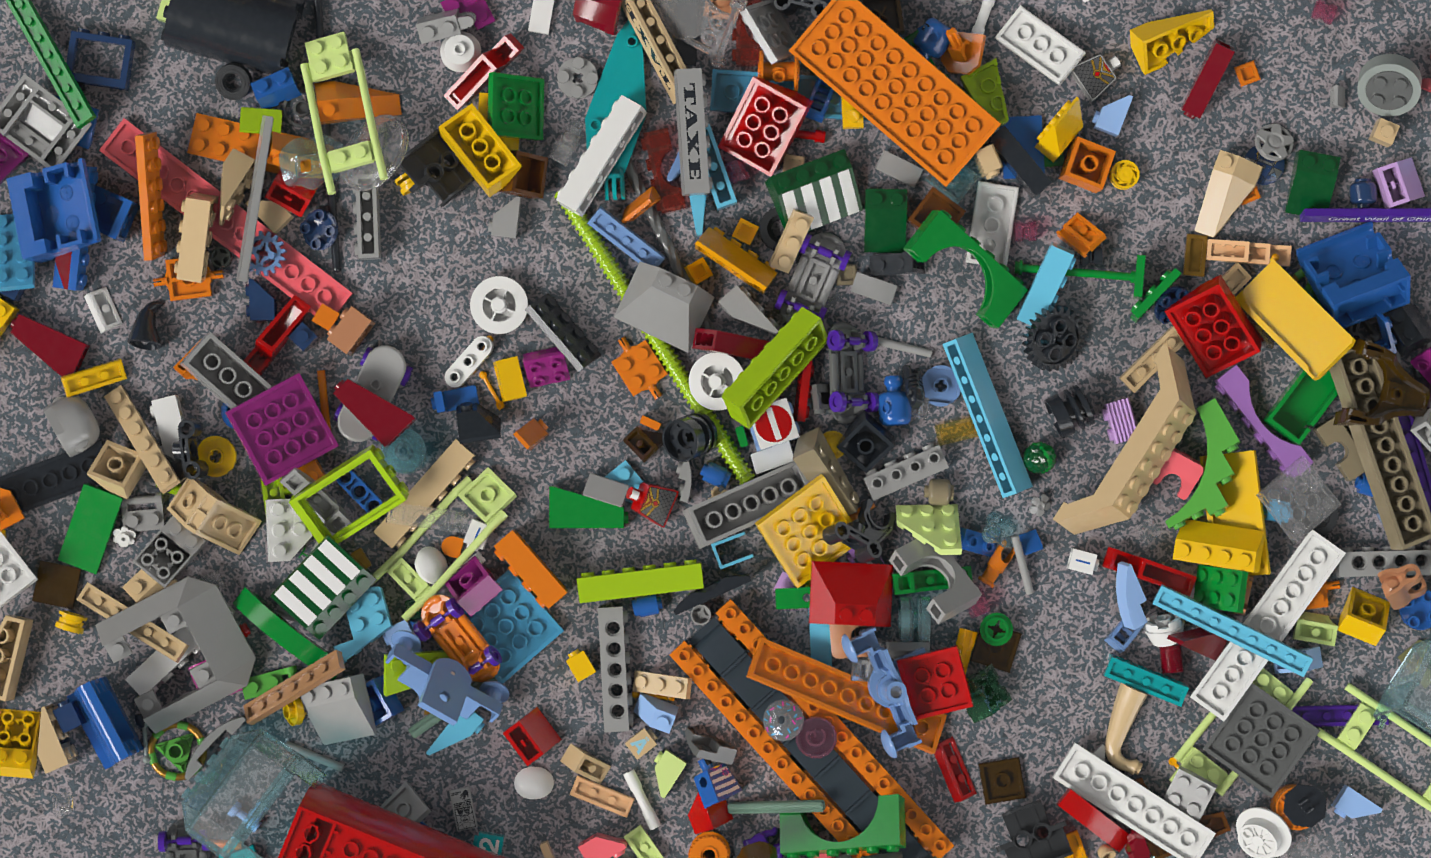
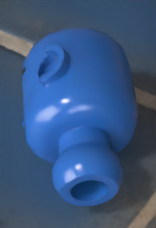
M929 18L923 26L917 28L919 32L914 38V44L919 48L917 51L928 60L931 56L940 58L950 45L946 35V31L950 30V28L935 18Z
M899 375L886 376L884 384L887 387V392L879 395V420L885 426L907 425L911 421V406L906 392L901 391L903 378Z

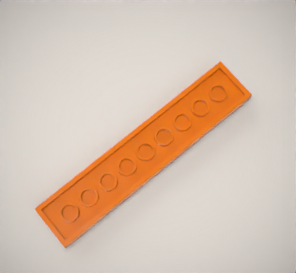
M759 638L746 675L747 678L879 733L883 729L886 730L888 735L899 731L890 708L878 704L869 694L867 681L765 638ZM940 714L916 720L918 724L912 726L917 738L921 739L922 743L913 747L929 754H935L947 715Z

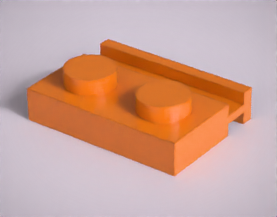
M1078 212L1063 225L1060 231H1056L1057 236L1084 258L1089 251L1092 252L1106 239L1105 234Z

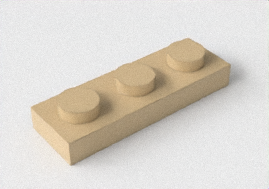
M793 209L769 262L770 267L789 274L814 219L812 215Z
M635 671L633 691L690 699L692 678Z

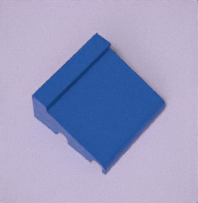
M79 158L76 163L65 162L43 168V172H29L6 179L22 259L43 263L101 241L86 161L83 158Z
M1372 221L1296 249L1299 265L1321 306L1343 328L1373 318L1379 311L1383 314L1410 303L1411 275L1398 258H1392V249L1380 232L1374 233Z
M106 676L76 688L74 693L67 696L70 702L77 700L87 721L82 727L105 770L144 750Z

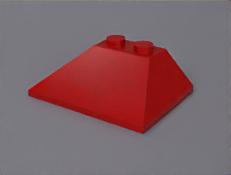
M811 561L809 623L891 627L893 565Z

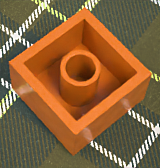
M1076 137L1071 141L1058 179L1093 193H1098L1103 190L1116 151L1084 138Z

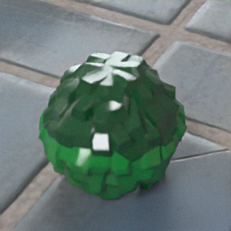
M1040 441L1029 445L1024 452L1023 459L1024 465L1029 471L1033 473H1046L1053 469L1057 457L1052 446Z

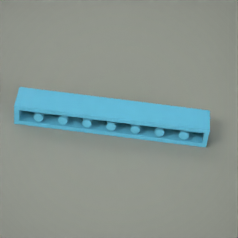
M973 333L944 343V350L1002 497L1005 498L1033 487Z

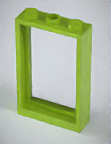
M373 444L317 479L295 496L293 495L289 500V504L318 543L329 535L339 544L407 500L409 495L408 487L403 481H399L394 467L386 463L383 452ZM370 459L395 495L332 535L306 499Z

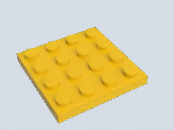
M822 474L755 522L758 530L796 588L801 587L811 579V561L834 562L851 549L841 542L829 545L823 539L822 533L826 527L837 522L847 524L852 522Z

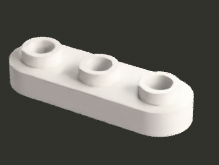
M485 336L474 339L446 371V383L451 387L462 386L492 353L494 348L492 340ZM480 343L485 345V349L482 351L479 349ZM467 358L471 359V364L469 366L465 364V360ZM454 373L458 376L456 381L452 380V374Z

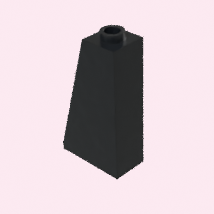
M1006 126L1001 129L998 127L989 137L988 143L994 145L998 156L1031 199L1052 184L1050 179Z

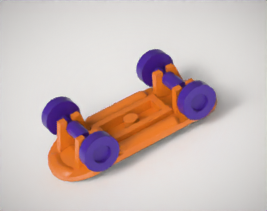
M442 594L430 597L422 607V621L413 624V631L419 639L425 642L432 635L450 659L459 662L466 668L472 681L484 682L497 675L500 663H502L499 651L494 646L489 645L465 615L464 609L456 602L455 598Z

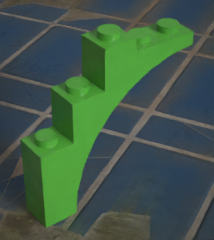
M1216 398L1197 408L1204 423L1207 437L1205 471L1191 499L1176 514L1165 521L1169 529L1174 528L1176 531L1186 525L1185 521L1190 518L1196 520L1205 515L1203 512L1207 510L1210 516L1215 515V517H1219L1226 513V508L1229 507L1217 485L1221 483L1223 486L1233 480L1232 476L1235 473L1223 453L1227 451L1229 454L1239 448L1238 444L1241 442Z

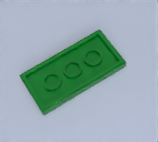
M84 483L58 560L97 574L124 498L99 487Z

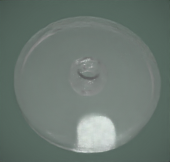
M379 115L374 118L389 179L404 159L409 136L406 126L399 119L392 115ZM367 121L353 133L345 147L364 141H371ZM376 161L340 172L342 180L357 191L374 189L386 181L380 180Z

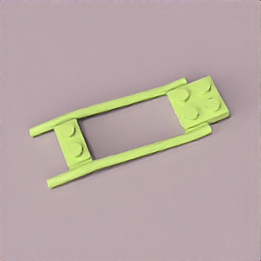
M345 32L305 42L309 63L300 64L328 195L336 193L332 173L335 174L370 164L376 161L380 180L388 179L359 48L349 50ZM356 70L371 141H364L327 153L313 82L317 83L353 73Z
M489 467L474 481L466 476L451 490L404 544L373 573L377 580L371 586L387 572L416 601L401 616L407 622L423 607L430 597L437 594L486 538L508 517L503 510L517 495ZM459 496L487 526L434 585L430 587L402 557L454 499Z
M1264 668L1253 681V684L1290 710L1295 707L1313 683L1311 679L1306 677L1296 692L1293 693L1291 689ZM1209 712L1176 753L1174 759L1181 763L1180 766L1218 785L1215 791L1223 796L1239 775L1234 771H1231L1228 775V773L1193 747L1217 717ZM1178 767L1177 770L1174 772V774L1170 777V779H1169L1170 782L1173 781V779H1174V777H1175V775H1176V773H1177L1179 767Z
M1348 683L1345 690L1362 702L1358 705L1337 739L1320 727L1318 728L1320 732L1317 736L1431 812V783L1423 796H1421L1355 751L1379 713L1430 747L1431 737L1351 683Z

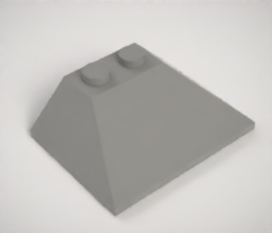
M26 74L21 77L0 105V133L38 160L46 168L63 163L92 125L88 123L81 129L77 128L63 102Z
M639 262L613 318L688 353L693 344L695 329L701 327L714 296L698 285L660 267Z

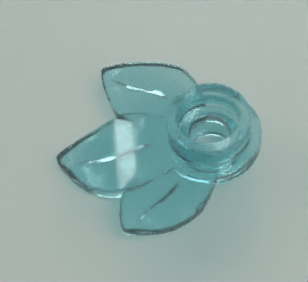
M992 511L985 519L986 526L982 532L983 539L990 544L998 543L1003 548L1013 547L1011 536L1016 532V524L1010 519H1001L997 511Z

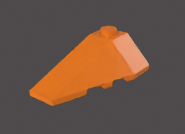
M337 81L314 83L321 124L366 119L359 86ZM368 88L374 118L402 115L399 94Z

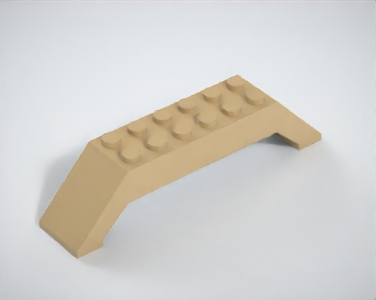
M1163 344L1153 360L1157 365L1160 390L1094 495L1069 504L1063 502L1053 518L1054 521L1074 535L1130 519L1132 514L1137 511L1143 497L1147 495L1154 479L1159 476L1161 468L1171 457L1173 449L1181 441L1185 430L1193 422L1196 411L1185 362L1165 344Z

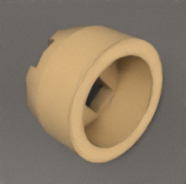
M1107 844L1101 845L1098 849L1099 858H1114L1116 856L1114 849Z

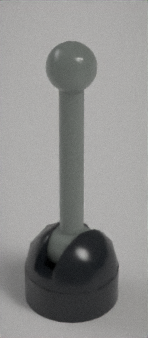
M135 714L136 725L142 728L143 762L149 763L150 757L148 756L146 728L149 726L144 722L142 714Z

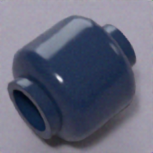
M1368 178L1355 179V183L1350 185V202L1353 205H1357L1358 208H1370V204L1376 203L1377 185Z

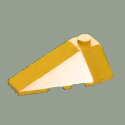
M1206 10L1151 21L1131 29V48L1143 74L1146 75L1168 64L1166 58L1174 52L1180 55L1183 52L1182 48L1189 40L1195 43L1214 29L1213 11Z

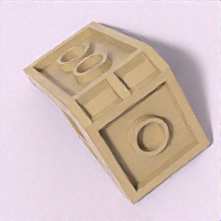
M187 478L167 507V510L186 529L238 555L241 554L262 522L258 517L228 503L220 494L198 479Z

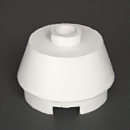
M462 31L461 35L444 39L440 48L441 59L450 70L466 72L481 56L480 43L472 34Z
M1154 612L1146 617L1148 622L1143 629L1154 646L1166 647L1177 644L1168 640L1167 637L1171 634L1183 632L1185 621L1170 612L1162 615Z

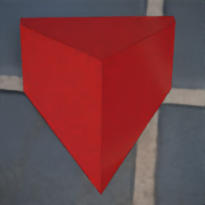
M698 792L688 813L694 833L698 834L713 830L733 820L732 814L728 813L727 801L723 800L705 809Z

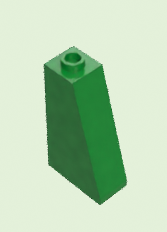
M549 487V528H624V524H628V512H624V507H618L561 488Z

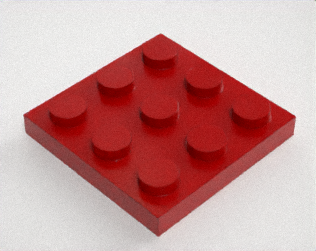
M958 645L897 659L900 677L907 689L910 706L916 720L974 706Z

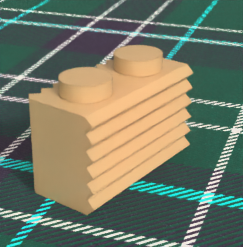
M993 144L978 150L972 157L974 162H976L975 166H978L977 170L981 174L980 177H986L987 180L998 176L1000 169L1003 167Z

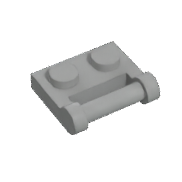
M162 492L155 493V495L124 498L121 505L123 526L128 527V530H160L165 525ZM156 503L157 509L129 511V505Z

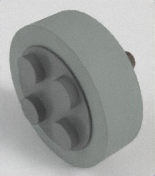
M1397 54L1376 56L1370 59L1359 73L1357 87L1359 100L1366 109L1374 114L1389 117L1402 115L1411 110L1420 98L1421 73L1415 63L1404 56Z

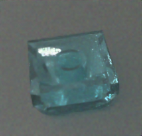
M965 165L947 187L930 173L925 181L958 205L979 178V175Z

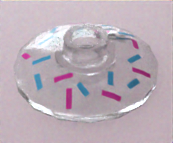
M783 699L775 701L764 712V729L775 740H792L799 735L803 728V712L792 701ZM781 716L785 718L783 724H780L778 721Z

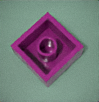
M475 555L459 568L445 584L456 602L470 616L480 611L485 604L503 590L490 570Z

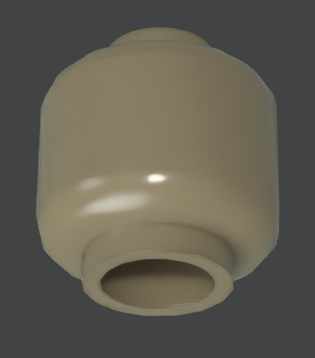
M933 478L929 481V485L924 486V497L928 498L930 505L946 506L950 501H953L954 485H951L948 479Z

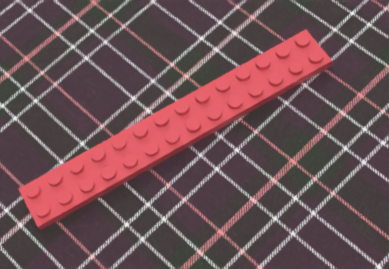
M123 118L99 151L138 180L135 136L143 134V132ZM160 146L158 149V158L161 159L159 173L163 181L161 199L184 215V212H181L182 202L194 192L219 196L218 204H213L212 211L216 213V217L209 231L213 234L212 238L240 258L247 212L236 204L233 208L234 213L229 221L225 220L222 226L219 225L220 191ZM257 220L256 236H259V231H262L264 236H266L268 231L271 232V238L276 235ZM279 237L277 242L283 241L284 245L281 246V249L287 251L282 254L286 261H280L282 268L275 267V274L269 271L268 276H265L262 271L260 275L290 298L296 295L311 306L309 312L314 316L322 303L339 313L353 293ZM263 240L256 242L253 247L260 245ZM271 242V249L277 253L275 245ZM264 249V251L259 252V255L263 259L264 256H268V252ZM252 254L251 260L256 265V258ZM271 260L268 263H266V267L270 266L274 262V260Z

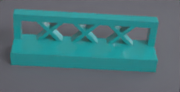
M1110 653L1108 657L1109 662L1103 674L1105 677L1177 706H1182L1189 690L1187 684Z

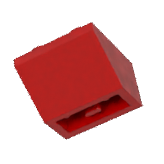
M281 167L265 198L302 217L323 178Z
M538 707L534 708L503 732V735L527 766L562 740Z

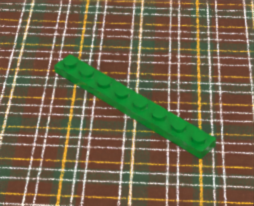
M6 0L75 126L79 129L83 128L94 120L96 115L32 1Z

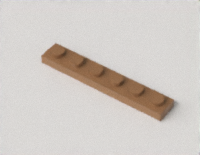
M334 650L243 705L247 724H256L346 670L342 652Z

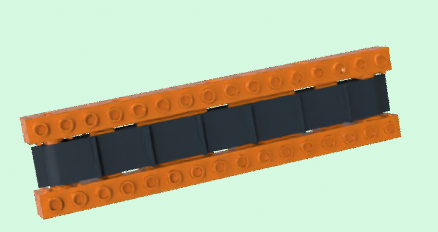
M731 598L715 612L719 617L718 620L715 617L689 639L690 644L684 640L669 654L800 800L825 801L826 807L823 812L812 813L838 842L855 838L869 826L878 806V797L874 793L876 790L880 795L899 794L905 798V823L913 831V835L906 829V848H899L898 851H902L903 858H932L927 851H930L933 857L942 858L954 847L947 836L836 714L746 677L759 638H767ZM740 640L750 652L747 653L737 641ZM710 664L720 674L721 678H719L714 673V671L709 667ZM734 693H737L750 708L744 707L735 697ZM820 717L832 725L835 731V742L828 753L822 756H810L799 748L796 741L798 729L795 731L793 729L799 727L807 719ZM791 754H792V755L799 761V763L805 768L804 771H803L802 769H800V768L796 765V763L791 759V757H790ZM846 816H848L856 824V826L861 830L860 832L854 829V827L847 821ZM887 849L879 850L882 854L892 853L888 852ZM859 851L858 855L851 856L852 858H861V856L876 855L878 853L872 854L867 853V851Z

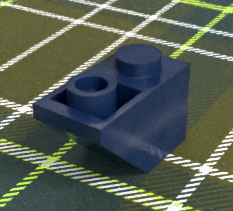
M249 279V284L245 286L246 296H249V305H246L247 317H250V321H273L277 316V300L256 280Z

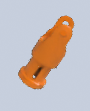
M1005 540L998 545L989 559L984 573L978 577L981 582L991 588L995 586L994 582L1000 573L1004 572L1015 554L1013 547L1004 560L1001 559V553L1006 546Z

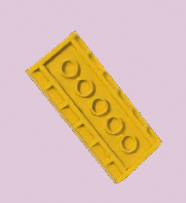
M1271 258V262L1235 298L1239 305L1316 381L1354 346L1356 340Z
M1256 450L1224 454L1235 475L1232 476L1233 480L1223 486L1219 483L1217 486L1229 507L1226 508L1227 512L1219 517H1215V515L1210 516L1206 510L1207 522L1266 532ZM1200 456V465L1203 467L1202 476L1205 471L1207 456ZM1266 533L1260 572H1248V575L1271 574Z

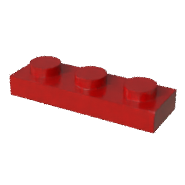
M812 360L798 375L793 414L794 421L805 422V419L809 416L810 408L807 406L808 398L811 397L812 390L810 377L814 375Z

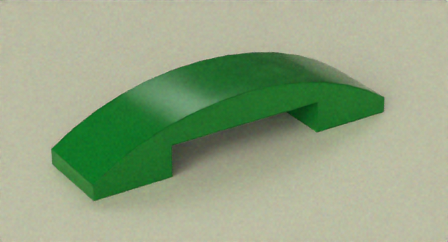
M971 566L961 567L972 581ZM937 569L913 571L903 576H900L899 573L892 574L894 595L949 589L945 576Z

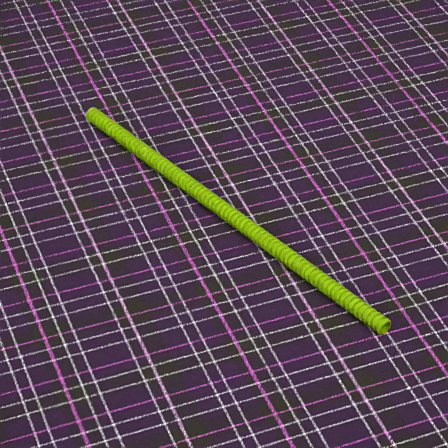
M561 206L562 210L565 209V215L569 216L568 219L572 220V226L575 225V230L579 231L578 235L583 237L582 241L586 242L585 246L590 248L589 252L593 253L592 257L597 259L596 263L600 264L599 268H603V274L607 275V280L610 279V285H614V291L617 290V295L621 296L620 300H622L630 280L625 278L626 274L622 273L623 269L618 267L619 263L615 262L616 258L611 256L612 252L608 251L609 247H605V241L601 240V235L598 236V231L587 224L589 221L587 214L581 217ZM641 331L642 334L646 335L645 339L649 340L648 344H652V350L656 351V356L659 355V361L662 360V365L666 366V372H670L669 376L673 377L672 381L677 383L676 387L681 389L679 392L684 394L683 398L688 400L686 403L691 405L690 409L709 416L714 422L718 435L715 448H719L718 452H721V457L726 459L725 463L729 464L728 468L732 469V474L737 476L735 479H739V485L755 479V474L750 472L752 469L748 468V463L744 462L745 458H741V452L737 451V446L734 447V441L731 442V437L727 436V430H723L724 426L720 425L719 419H716L717 415L712 413L714 410L703 407L692 396L689 388V372L685 371V365L682 366V361L678 360V354H674L675 350L671 349L672 345ZM811 579L806 582L805 587H810Z

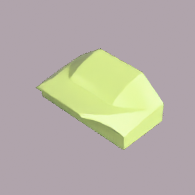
M1304 611L1295 623L1292 639L1335 646L1338 626L1332 623L1328 615Z

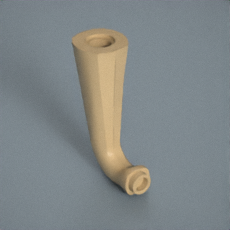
M1120 683L1108 726L1105 753L1112 766L1119 770L1127 771L1132 775H1138L1143 764L1137 759H1126L1121 753V746L1148 693Z

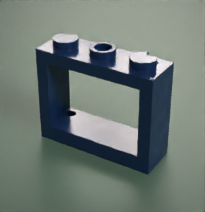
M78 28V31H71L66 63L77 83L128 91L136 42L131 40V36L119 34L118 38L110 37V33L98 31V35L90 34V30ZM79 39L125 46L120 80L74 73Z

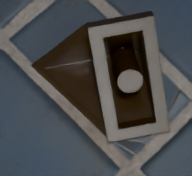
M636 426L623 441L646 463L663 446V433L641 430Z

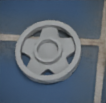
M1279 124L1265 125L1255 136L1257 151L1268 160L1281 161L1287 158L1293 149V137ZM1259 139L1264 142V145L1262 147L1260 145ZM1274 152L1277 156H1272L1269 154Z

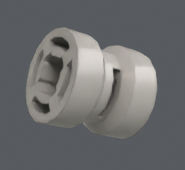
M700 604L693 607L691 619L695 624L704 625L709 622L711 611L708 606Z

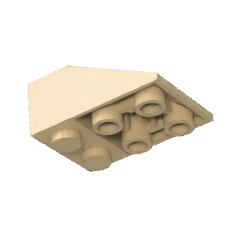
M234 148L224 161L222 168L219 225L221 226L225 220L229 221L234 213L233 208L236 204L240 205L245 195L243 194L246 188L250 189L252 184L255 159Z
M53 704L41 708L37 755L45 774L77 761L76 756H78L73 744L70 745L69 742L60 743L61 740L70 737L69 731L66 733L62 732L53 713V710L58 707L52 708Z

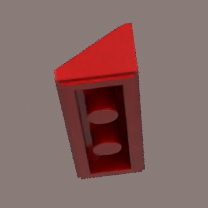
M953 736L938 742L934 755L954 803L961 802L977 794ZM949 743H950V744H951V746H952V749H953V751H954V753H955V755H954V754H953V752H952V750H951V747H950V745H949ZM957 761H958V763H959V765H960V768H961L963 774H961V771H960V769H959V766H958V764H957ZM965 780H966V782H967V784H968V787H969V789H970V792H969V790H968V788H967V786H966Z

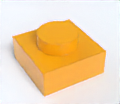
M740 218L732 237L750 246L759 226Z
M703 257L684 267L690 280L696 285L713 275Z

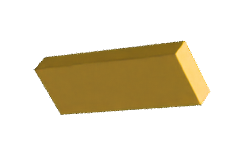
M120 358L61 377L66 397L127 379Z

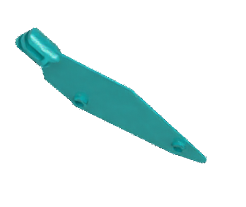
M629 19L615 38L585 117L587 149L590 146L592 137L599 132L603 120L611 113L614 102L619 100L621 95L636 102L646 110L643 46ZM630 39L636 40L634 45L628 44ZM646 116L604 181L605 201L610 200L609 182H612L613 200H618L617 181H620L621 199H626L624 174Z

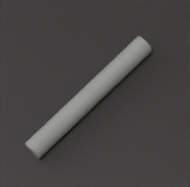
M878 337V346L931 358V349Z
M1018 534L1011 536L1026 595L1034 593L1020 537Z
M289 741L286 742L284 747L289 751L342 772L345 765Z

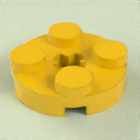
M210 436L203 439L198 445L199 460L205 461L209 467L208 476L222 477L235 467L237 452L234 445L228 439L221 436ZM213 451H218V454L221 453V458H219L217 463L210 458L214 454Z

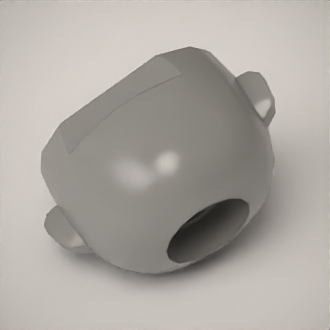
M75 396L58 397L53 400L52 404L43 409L53 431L69 457L76 456L87 450L98 440L100 434L99 424L83 399Z

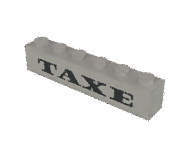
M701 68L676 69L674 71L682 196L707 195L713 187L712 177H709L708 169H711V157L707 156L710 139L709 136H706L705 127H708V115L704 114V107L707 106V96L703 94L706 78L705 74H702Z

